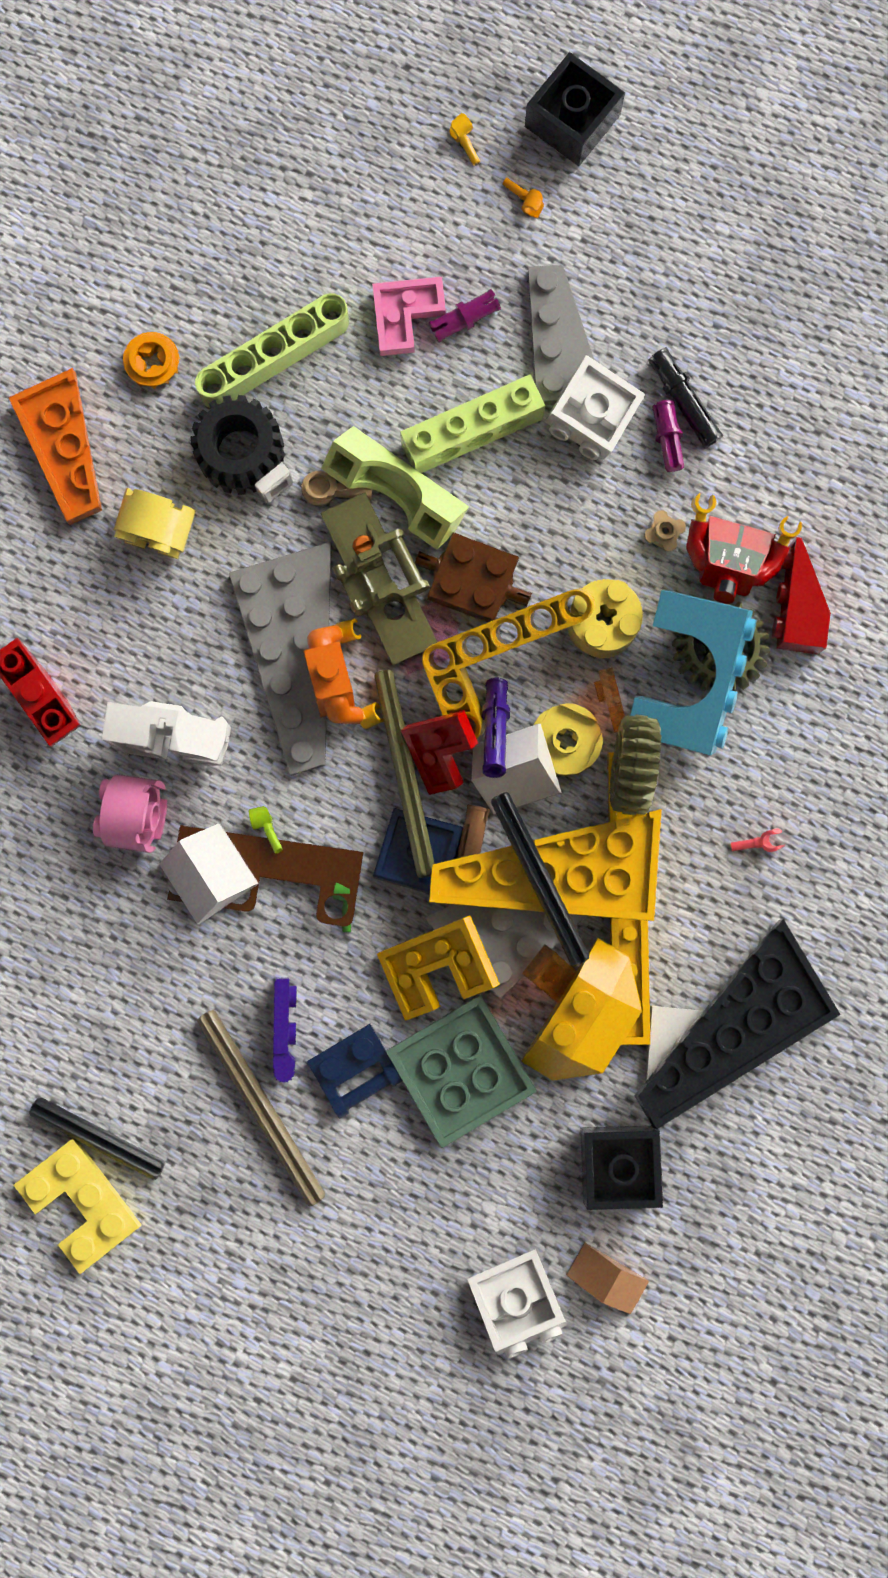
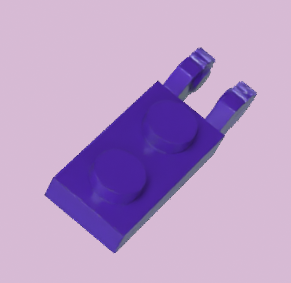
M276 977L274 982L273 1073L276 1081L278 1080L279 1083L283 1082L284 1084L289 1080L292 1081L295 1073V1058L288 1051V1045H296V1022H289V1008H296L297 986H289V977Z

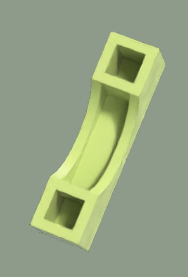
M354 426L333 441L321 467L323 471L349 489L368 488L381 492L393 499L407 515L408 530L436 550L452 536L453 532L455 533L469 508L468 505Z

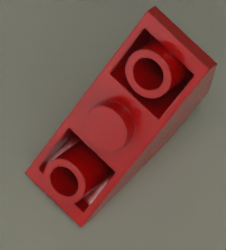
M19 638L14 639L0 649V678L50 747L81 726L68 700L48 672Z

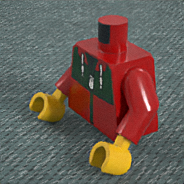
M699 493L691 502V508L696 513L695 519H691L686 550L694 568L699 570V581L702 585L715 588L714 600L723 604H731L735 601L736 594L748 596L753 586L761 587L779 573L791 548L788 546L789 541L798 536L802 529V522H799L796 532L788 533L784 529L788 516L783 518L778 527L780 537L776 541L774 540L776 534L713 516H710L708 521H706L707 513L711 512L716 506V498L714 495H711L708 501V508L702 509L699 505Z

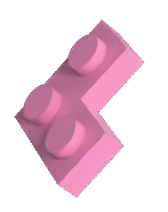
M442 277L372 284L380 356L415 353L411 319L438 317L446 314Z

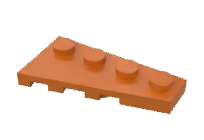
M71 368L8 397L67 523L72 525L102 511L79 386L74 369Z

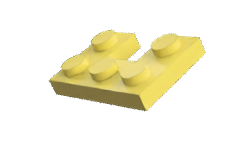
M73 1138L14 1184L16 1190L35 1215L64 1192L67 1193L87 1222L58 1244L79 1274L141 1226L140 1222L80 1142Z

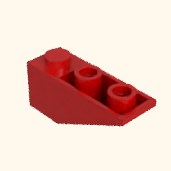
M796 537L789 545L791 548L781 569H786L785 580L779 583L776 595V603L781 604L780 617H775L772 638H777L776 649L820 654L827 648L831 612L803 539Z

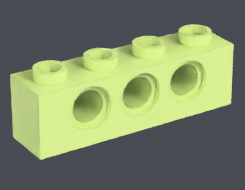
M530 374L400 431L401 445L410 465L420 473H423L543 420L545 404Z

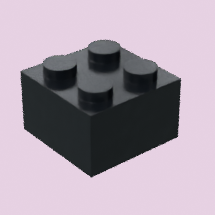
M569 52L527 103L524 127L574 164L580 166L620 117L625 92Z
M652 1125L580 1127L583 1203L587 1210L663 1208L659 1129H654Z

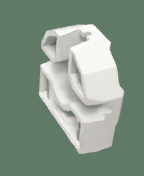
M151 701L138 707L107 702L102 740L126 754L167 759L171 739L170 751L174 754L182 755V759L187 763L218 766L222 765L227 751L231 726L223 717L213 721L192 716L182 706Z

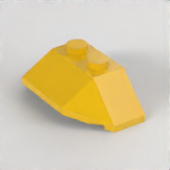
M598 937L588 952L589 959L581 963L521 1062L552 1081L604 1073L642 1012L629 956Z

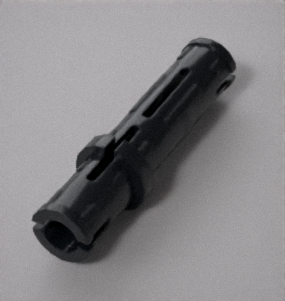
M665 347L657 351L648 359V362L663 383L664 387L662 389L666 395L670 394L704 449L719 441L724 435L688 382L690 377L677 366L668 348Z

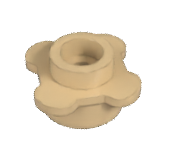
M657 511L653 516L654 522L651 528L646 529L644 537L647 542L654 543L659 547H663L665 551L671 552L676 549L677 539L680 534L685 532L686 524L681 519L675 520L669 517L666 511ZM663 528H667V529H668V533H667V534H664V533L662 532V529H663Z

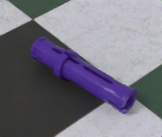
M494 677L486 681V704L482 707V718L485 721L482 770L483 774L487 777L499 778L506 773V722L510 719V707L507 705L508 682L503 678Z

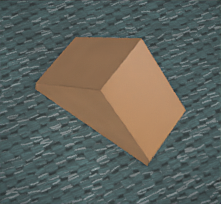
M584 1242L566 1274L602 1304L629 1314L634 1310L649 1283V1280L586 1242Z

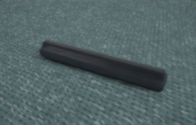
M37 1098L30 1108L29 1115L34 1119L152 1180H156L164 1169V1160L44 1098Z

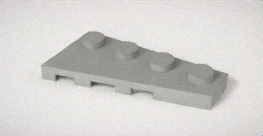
M564 266L528 267L534 381L544 404L553 405L567 387L584 357L587 355L593 360L594 357Z

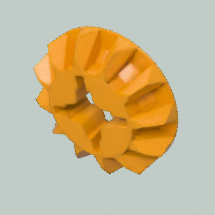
M142 333L133 338L125 348L123 354L125 371L129 378L140 387L144 385L155 389L163 383L169 384L171 377L178 373L180 360L178 350L173 341L161 333ZM158 352L157 358L162 365H152L150 369L146 370L147 364L142 357L151 358L154 353Z

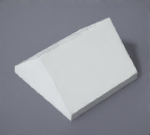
M541 724L506 735V773L502 777L490 778L483 774L484 743L473 747L471 781L493 814H496L491 804V800L504 792L510 794L516 808L562 793Z
M216 824L178 841L159 864L197 924L202 923L259 884L221 824Z

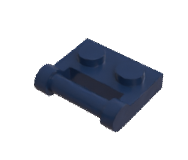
M371 1023L307 1061L339 1119L348 1115L350 1108L390 1084L396 1086L403 1081ZM380 1062L384 1070L383 1072L342 1097L336 1089L337 1086L375 1063Z

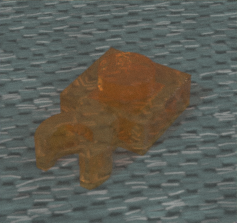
M611 667L598 671L600 680L595 681L594 685L599 703L604 701L607 703L614 733H617L625 714L614 671Z

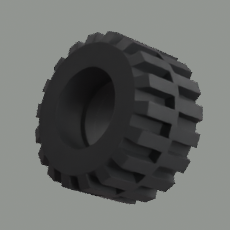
M230 395L224 396L223 403L217 404L216 400L209 403L211 410L206 412L202 409L198 414L201 422L193 423L192 431L195 436H190L191 446L194 450L192 452L202 473L206 478L208 477L210 483L216 488L220 485L224 492L231 494L232 489H236L238 495H246V488L251 487L253 493H255L257 490L254 484L279 465L280 461L284 462L283 438L276 418H273L272 412L267 407L262 409L260 401L253 398L248 403L246 396L238 395L237 401H232ZM248 431L258 437V443L254 451L243 459L230 460L218 453L222 440L232 432Z

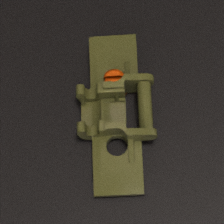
M366 492L321 512L320 514L345 565L338 564L333 567L337 580L341 581L350 599L349 605L354 615H369L392 665L395 666L423 653L429 646L437 643L416 598V595L428 590L430 586L427 580L422 579L403 540L405 537L403 530L396 529L385 534ZM391 548L410 585L401 590L392 581L382 559L381 553ZM390 602L401 603L405 609L404 615L398 620L387 618L384 614L387 604Z

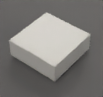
M281 462L254 485L259 496L265 503H269L291 486L293 479L288 468Z

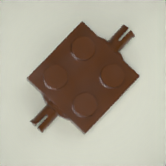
M454 532L447 549L439 558L419 551L415 560V565L434 572V581L427 600L485 622L496 620L500 608L506 603L507 599L527 607L532 595L530 592L513 586V574L519 561L518 556Z

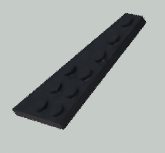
M784 919L777 921L634 1095L654 1129L662 1127L841 1015Z

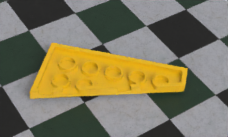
M662 809L648 812L645 815L626 817L533 841L569 914L654 921ZM512 845L432 865L429 903L544 912Z

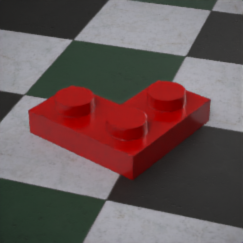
M465 710L408 724L401 729V733L429 795L457 789L464 783L452 754L470 750L478 744Z

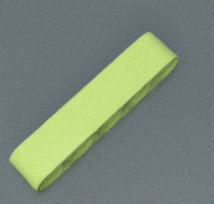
M335 293L325 294L203 368L195 378V386L202 402L210 408L209 403L216 400L217 404L223 403L224 396L230 395L232 401L238 398V395L246 394L342 335L349 326V315L345 300ZM329 312L341 314L334 320L325 318V315ZM302 329L311 331L308 337H295V334ZM270 348L281 349V352L274 357L265 355L266 351ZM241 366L252 367L245 375L235 373ZM212 384L222 385L216 393L209 394L205 392Z

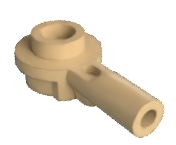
M323 471L309 473L303 479L301 485L303 497L307 502L315 506H325L335 497L351 499L366 492L369 501H371L372 489H349L342 483H336L335 478Z

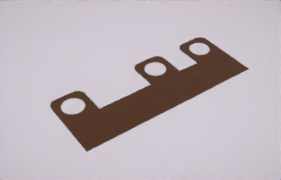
M180 825L177 843L205 829ZM226 832L258 883L260 877L320 886L316 911L318 921L324 924L344 927L352 923L364 852L279 840L283 850L279 853H274L268 838ZM336 882L349 888L350 894H333ZM259 884L250 889V897L246 902L242 904L231 902L224 908L244 912L253 910L256 905ZM169 890L167 900L183 902L179 895H175ZM333 895L342 896L348 904L346 914L338 919L329 917L325 912V902Z

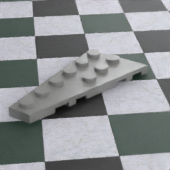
M331 542L229 572L291 776L326 766L327 716L320 718L303 651L309 649L307 636L311 631L329 626Z
M450 905L424 918L434 929H437L466 916H471L500 985L491 990L500 999L559 943L545 912ZM569 914L575 927L586 917Z

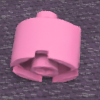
M118 774L113 776L112 779H103L99 788V798L102 800L100 815L96 816L93 823L94 836L101 838L106 847L152 853L156 847L150 845L153 839H161L167 811V799L160 798L159 789L166 790L163 781Z

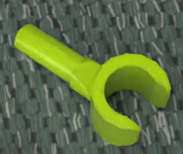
M264 806L249 809L252 829L264 828L274 853L281 852L283 848L274 832L272 817L268 809Z

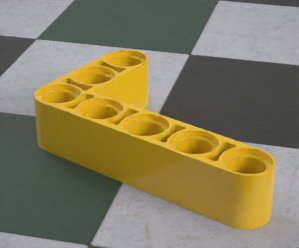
M581 588L572 589L429 646L423 653L422 662L442 715L465 710L467 717L471 718L476 724V732L474 734L478 739L485 731V721L482 718V708L466 667L583 622L594 611L595 602L591 593ZM578 595L586 601L587 608L583 615L576 616L568 610L567 603L571 596ZM545 609L550 613L552 623L548 629H541L535 625L533 617L536 610ZM504 622L512 623L516 627L518 634L514 642H507L500 636V627ZM472 635L479 637L483 642V651L480 655H474L467 649V639ZM436 649H443L448 653L450 661L446 668L439 667L434 662L433 656ZM449 683H456L461 687L463 691L461 701H453L448 697L446 690Z

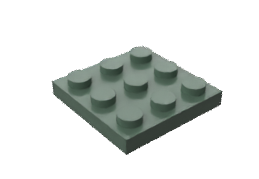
M481 995L386 1050L441 1148L537 1092Z

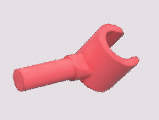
M772 829L764 832L761 837L731 842L732 851L763 848L767 852H774L782 849L785 844L773 846L769 842L771 834L781 833L782 830Z

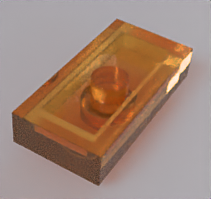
M544 944L522 974L550 998L558 1002L576 970L555 951Z

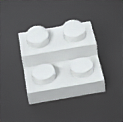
M586 355L567 387L561 393L545 423L551 426L549 431L556 438L563 441L570 438L579 444V451L585 457L591 460H597L599 457L604 460L613 451L645 394Z
M536 1249L467 1279L494 1350L498 1355L505 1353L507 1359L526 1352L528 1350L526 1343L540 1337L542 1343H547L563 1335L560 1328L567 1326V1323Z

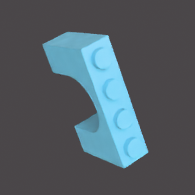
M661 590L653 626L690 635L702 641L714 657L716 677L713 687L707 696L694 705L681 706L639 696L634 698L630 716L637 714L657 719L661 727L662 743L707 755L716 753L717 747L723 749L728 734V727L723 726L726 712H733L738 692L732 691L736 676L742 677L747 661V656L742 655L745 640H752L757 620L751 619L753 611L668 590Z

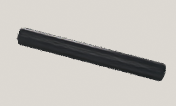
M504 792L495 796L491 800V804L570 964L577 966L589 959V953L510 794Z

